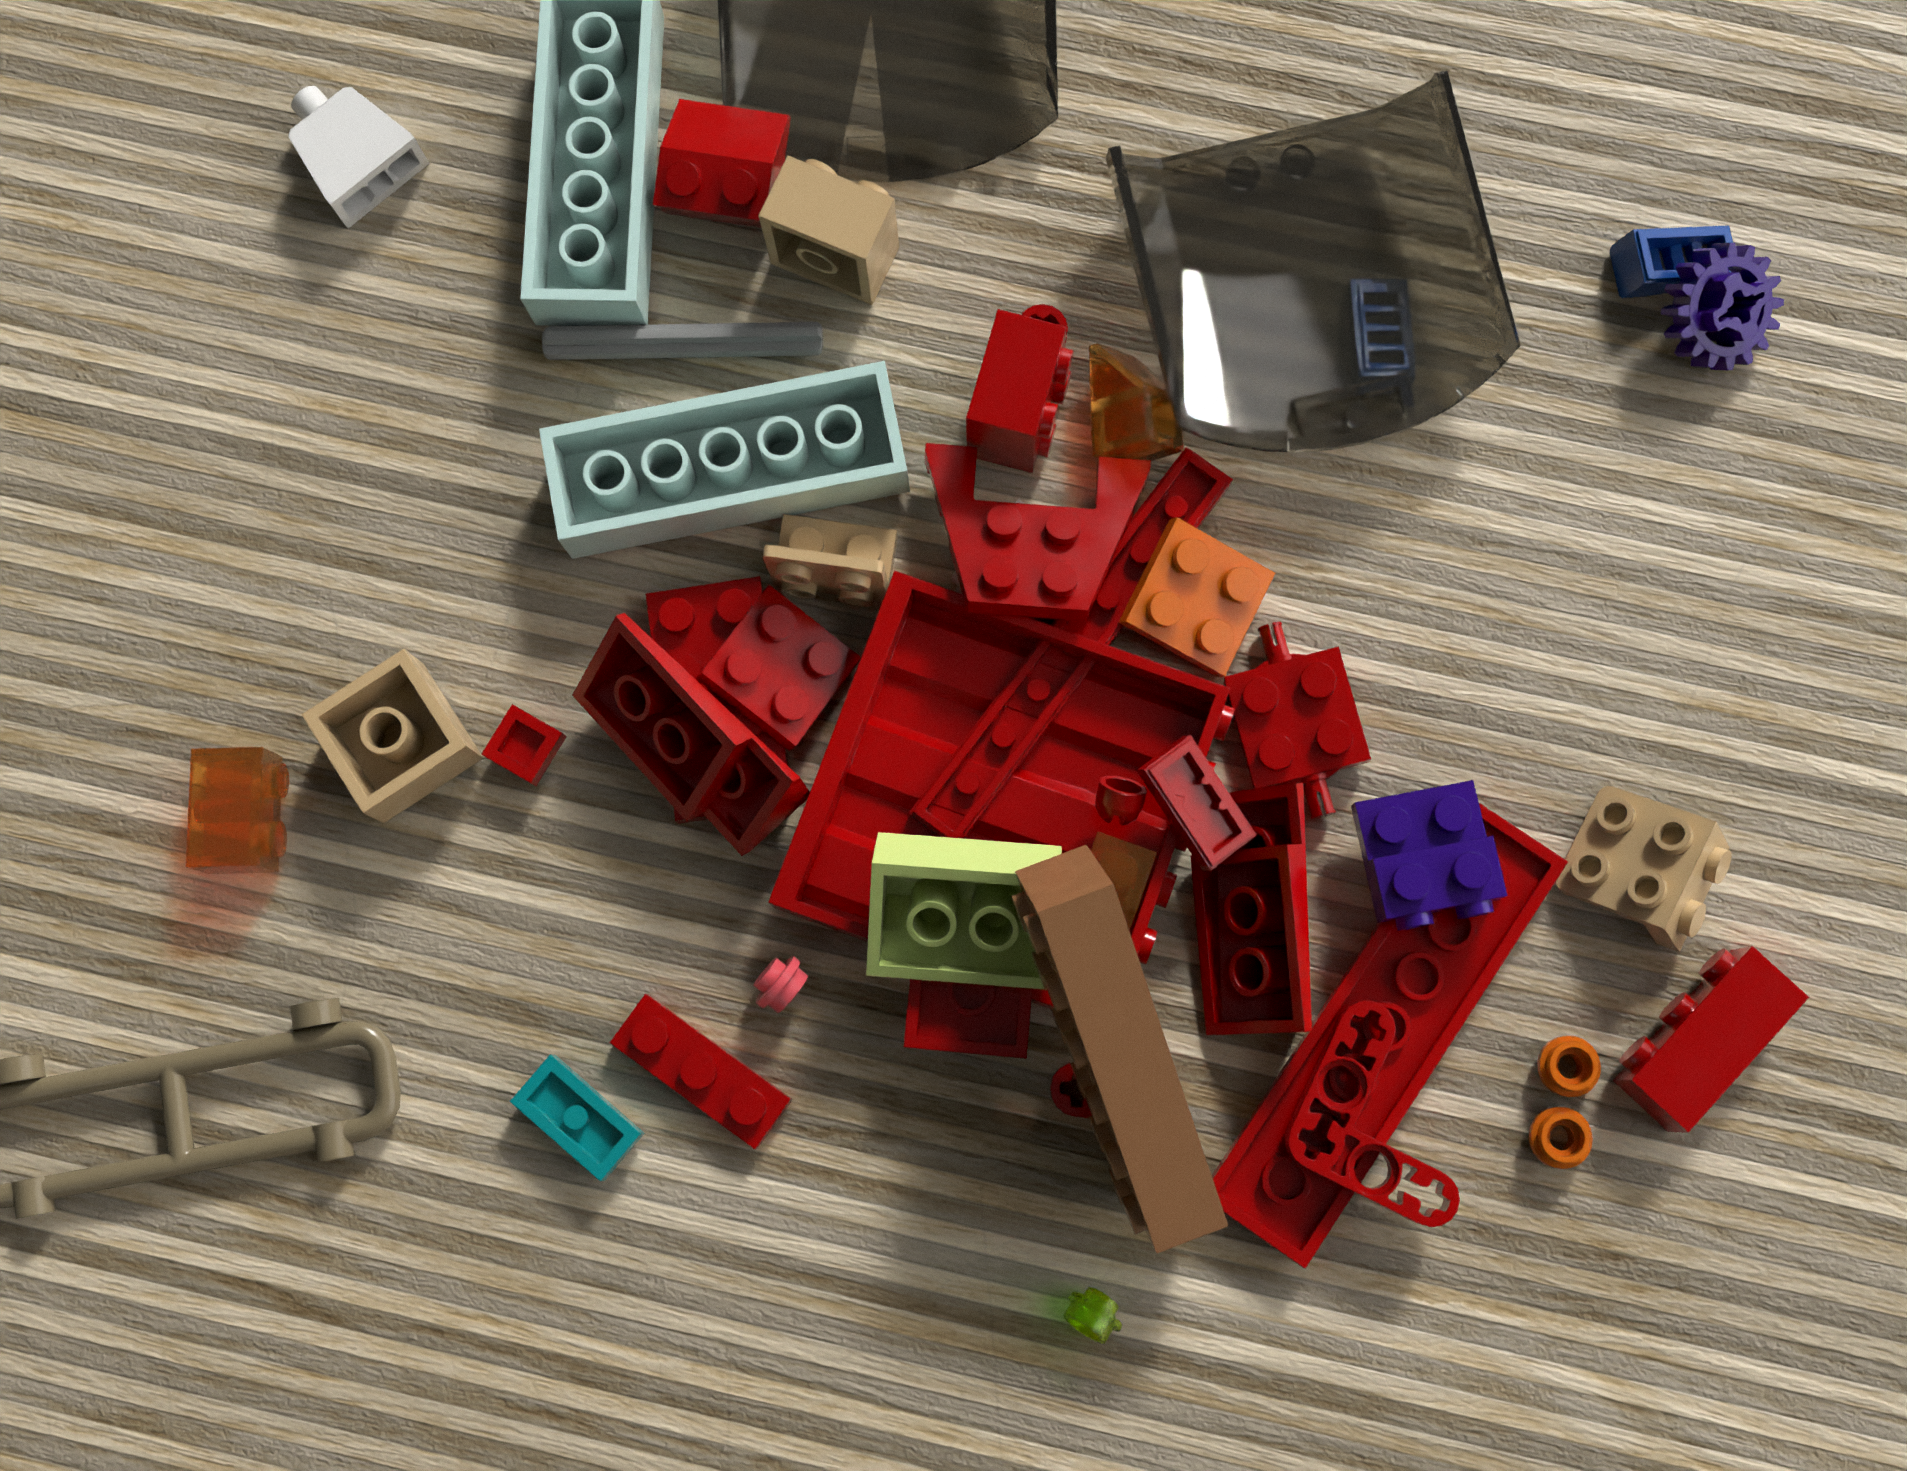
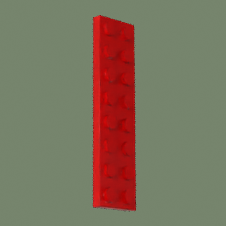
M1479 803L1486 835L1487 837L1494 836L1508 896L1492 901L1493 913L1476 917L1457 919L1455 909L1432 913L1434 924L1397 931L1395 920L1378 923L1313 1021L1312 1031L1305 1033L1212 1174L1224 1213L1304 1269H1306L1354 1195L1353 1192L1299 1166L1291 1160L1284 1142L1287 1126L1337 1017L1350 1004L1370 1000L1382 1004L1390 1011L1394 1018L1396 1027L1394 1041L1354 1129L1387 1144L1568 863L1567 860L1481 803ZM1368 1012L1364 1018L1351 1019L1350 1026L1358 1031L1357 1039L1352 1050H1345L1339 1044L1335 1051L1336 1056L1355 1059L1365 1069L1367 1068L1370 1059L1357 1055L1362 1044L1367 1039H1379L1381 1031L1373 1027L1374 1015ZM1337 1066L1330 1069L1324 1076L1323 1081L1326 1095L1334 1102L1345 1103L1356 1092V1079L1347 1068ZM1313 1100L1309 1111L1320 1113L1322 1116L1313 1131L1302 1129L1298 1138L1306 1144L1304 1155L1311 1159L1315 1152L1326 1153L1329 1150L1330 1143L1322 1138V1133L1328 1119L1335 1120L1341 1126L1345 1117L1343 1113L1325 1110L1315 1100ZM1366 1151L1356 1160L1354 1171L1360 1183L1379 1156L1378 1152Z

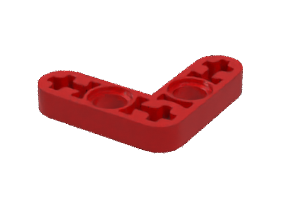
M1370 1000L1352 1003L1345 1007L1337 1017L1287 1126L1284 1137L1286 1151L1291 1160L1299 1166L1417 1224L1428 1227L1442 1226L1451 1221L1458 1211L1460 1197L1454 1181L1442 1171L1354 1129L1394 1041L1396 1027L1390 1011L1382 1004ZM1369 1012L1375 1016L1373 1027L1381 1032L1378 1040L1367 1039L1362 1044L1357 1055L1370 1059L1365 1069L1355 1059L1336 1056L1335 1051L1339 1044L1345 1050H1352L1358 1031L1350 1026L1351 1019L1364 1018ZM1337 1066L1347 1068L1356 1079V1092L1345 1103L1332 1101L1326 1095L1323 1087L1324 1076L1330 1069ZM1313 1100H1315L1325 1110L1343 1113L1345 1117L1341 1126L1335 1120L1328 1119L1322 1133V1138L1330 1143L1329 1150L1326 1153L1315 1152L1311 1159L1304 1155L1306 1144L1298 1138L1302 1129L1313 1131L1322 1116L1320 1113L1309 1111ZM1366 1151L1378 1152L1387 1162V1177L1377 1187H1365L1355 1176V1162ZM1403 1164L1411 1169L1403 1178L1404 1180L1421 1187H1428L1432 1180L1437 1183L1435 1194L1443 1199L1440 1209L1428 1208L1423 1215L1419 1212L1421 1201L1403 1191L1397 1192L1396 1203L1389 1200V1195L1400 1183Z

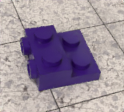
M1473 780L1359 801L1351 805L1377 923L1395 920L1397 931L1434 924L1432 913L1455 909L1457 919L1476 917L1493 913L1492 901L1508 896L1494 836L1487 837Z

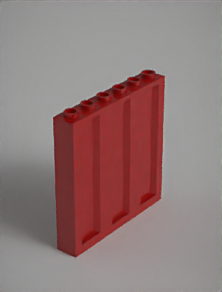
M894 570L768 903L775 909L868 942L871 867L878 832L938 837L909 815V811L1037 642L1043 640L1051 643V646L1062 650L1063 647L1079 653L1078 656L1092 657L1097 660V663L1053 719L1019 768L1011 775L965 839L1062 846V853L1087 845L1114 884L1139 961L1146 965L1158 932L1148 927L1155 905L1166 908L1177 878V874L1167 871L1174 849L1185 852L1187 846L1136 770L1176 740L1186 735L1192 736L1204 756L1207 757L1213 738L1223 742L1235 710V708L1225 705L1230 688L1029 617L967 612L961 593ZM1038 662L1005 707L1038 719L1072 673ZM1034 678H1043L1050 685L1049 697L1040 703L1031 701L1026 693L1029 681ZM965 758L931 804L965 816L999 770ZM1208 761L1214 770L1216 763ZM964 771L976 773L980 780L978 791L971 796L962 795L956 787V779ZM1101 777H1125L1146 787L1147 794L1143 809L1136 820L1128 825L1121 826L1119 816L1114 815L1111 823L1105 822L1098 815L1095 807V796ZM998 986L1020 994V987ZM1033 989V1003L1049 1009L1054 1007L1048 990Z

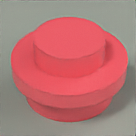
M791 956L784 963L777 957L774 958L753 985L761 991L755 1003L762 1009L768 1005L774 1011L780 1013L793 1000L808 978V975L799 968L801 961L795 956Z

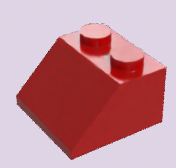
M679 99L660 146L653 205L666 214L761 228L759 214L785 162L791 116Z

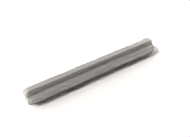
M818 322L549 326L545 328L542 334V349L545 358L549 360L817 356L823 350V329Z

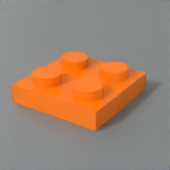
M1176 517L1169 520L1118 623L1212 675L1223 677L1227 674L1273 580L1275 572Z

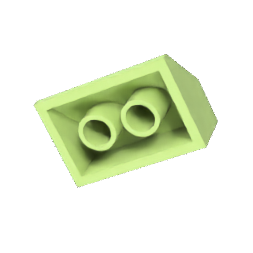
M878 832L871 867L866 976L1045 989L1031 954L1034 952L1028 933L1023 930L1011 896L1022 892L1015 871L1062 854V846Z

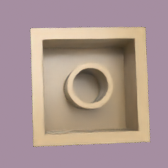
M787 155L759 214L770 263L873 305L899 249L895 199L890 197L885 189L873 182L862 180L855 183L838 176L831 167L823 162L814 159H808L806 162Z
M405 649L397 652L301 714L362 813L383 823L389 821L484 759L425 665Z

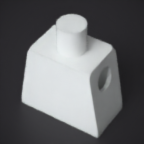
M308 86L300 90L292 100L291 107L302 121L290 129L288 137L323 196L347 228H350L430 164L416 139L408 130L352 87H344L330 99H327L316 86Z

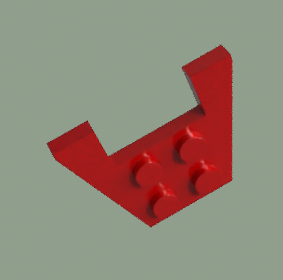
M926 443L925 466L927 473L930 474L935 490V501L939 515L943 518L949 539V550L967 612L1086 621L1113 561L1114 553L1121 537L1131 520L1135 505L1146 486L1151 469V460L1099 456L1096 474L1095 509L975 500L974 486L978 447Z

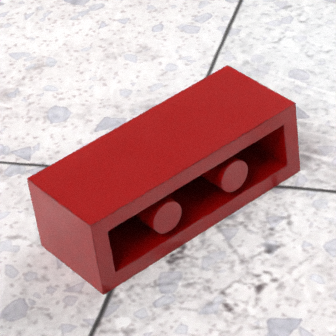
M1753 946L1730 951L1723 948L1715 953L1700 969L1699 975L1704 980L1690 995L1683 992L1675 997L1659 1016L1664 1022L1660 1029L1650 1040L1643 1036L1634 1042L1619 1060L1624 1068L1613 1079V1082L1667 1132L1689 1133L1809 998L1807 994Z

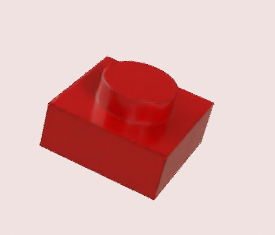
M512 704L481 755L530 784L537 786L567 736Z

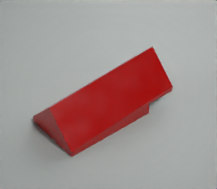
M625 613L615 616L572 696L686 821L704 814L741 856L749 853L808 799L810 791L802 779L631 618Z
M1303 783L1229 792L1256 833V836L1211 871H1203L1193 855H1190L1206 1035L1312 1031Z

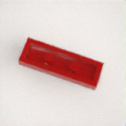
M646 993L609 1042L753 1149L759 1148L793 1100Z

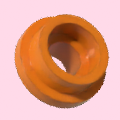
M1576 1036L1556 1037L1546 1043L1538 1056L1537 1068L1541 1081L1551 1092L1559 1096H1582L1591 1091L1599 1080L1601 1073L1599 1056L1593 1046L1582 1038ZM1564 1055L1572 1057L1576 1063V1072L1571 1078L1564 1077L1558 1069V1062Z
M1547 1108L1540 1112L1531 1123L1529 1129L1530 1147L1535 1156L1547 1166L1557 1169L1573 1168L1587 1158L1592 1148L1593 1137L1588 1122L1580 1113L1571 1108ZM1556 1126L1563 1127L1568 1134L1566 1146L1559 1150L1550 1142V1132Z

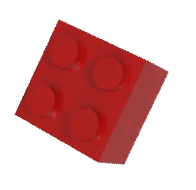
M997 309L966 416L967 446L978 447L977 459L1033 473L1037 456L1048 458L1057 425L1054 423L1058 404L1063 405L1071 377V371L1069 370L1074 350L1064 348L1066 326Z

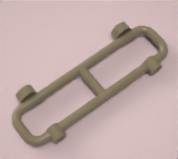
M331 998L289 1006L293 1029L290 1032L46 1077L43 1053L0 1059V1110L159 1080L169 1152L0 1184V1208L15 1207L16 1219L55 1212L54 1199L314 1150H316L317 1162L354 1156L353 1143L366 1141L382 1134L393 1123L400 1108L401 1089L396 1055L391 1041L379 1027L365 1021L342 1022L339 998ZM346 1045H360L368 1051L371 1058L376 1103L373 1110L367 1115L194 1148L185 1075Z

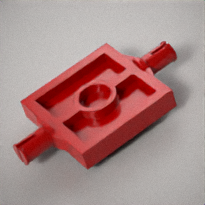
M1273 622L1271 625L1276 646L1273 643L1269 625H1263L1257 630L1260 633L1267 661H1264L1255 669L1224 677L1225 686L1230 688L1228 699L1230 706L1235 708L1233 717L1253 788L1303 783L1311 819H1318L1323 815L1317 795H1319L1324 816L1335 814L1336 810L1333 807L1326 780L1342 769L1371 761L1339 646L1308 655L1290 654L1282 622Z

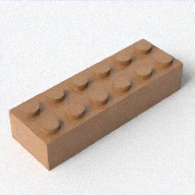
M1087 845L1015 871L1022 892L1011 896L1023 930L1028 933L1034 952L1031 954L1044 988H1047L1054 1007L1051 1008L1055 1023L1063 1043L1067 1044L1073 1060L1070 1065L1083 1099L1086 1098L1092 1116H1089L1093 1131L1102 1152H1105L1110 1166L1108 1173L1120 1204L1124 1206L1134 1234L1146 1231L1158 1254L1228 1227L1114 884Z

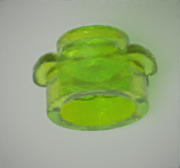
M1088 1287L1084 1294L1073 1291L1069 1295L1068 1299L1071 1303L1063 1317L1077 1331L1100 1344L1106 1343L1113 1330L1116 1332L1121 1331L1122 1324L1116 1319L1115 1315L1119 1306L1105 1293L1096 1288Z

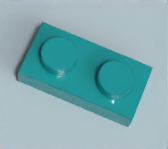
M553 1054L546 1058L510 1100L517 1109L599 1181H605L645 1134L560 1058Z

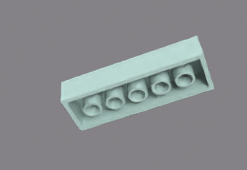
M540 0L520 297L535 325H648L654 218L653 198L656 182L664 14L660 0Z
M885 361L539 429L558 541L572 559L781 518L783 514H802L910 492L908 471Z

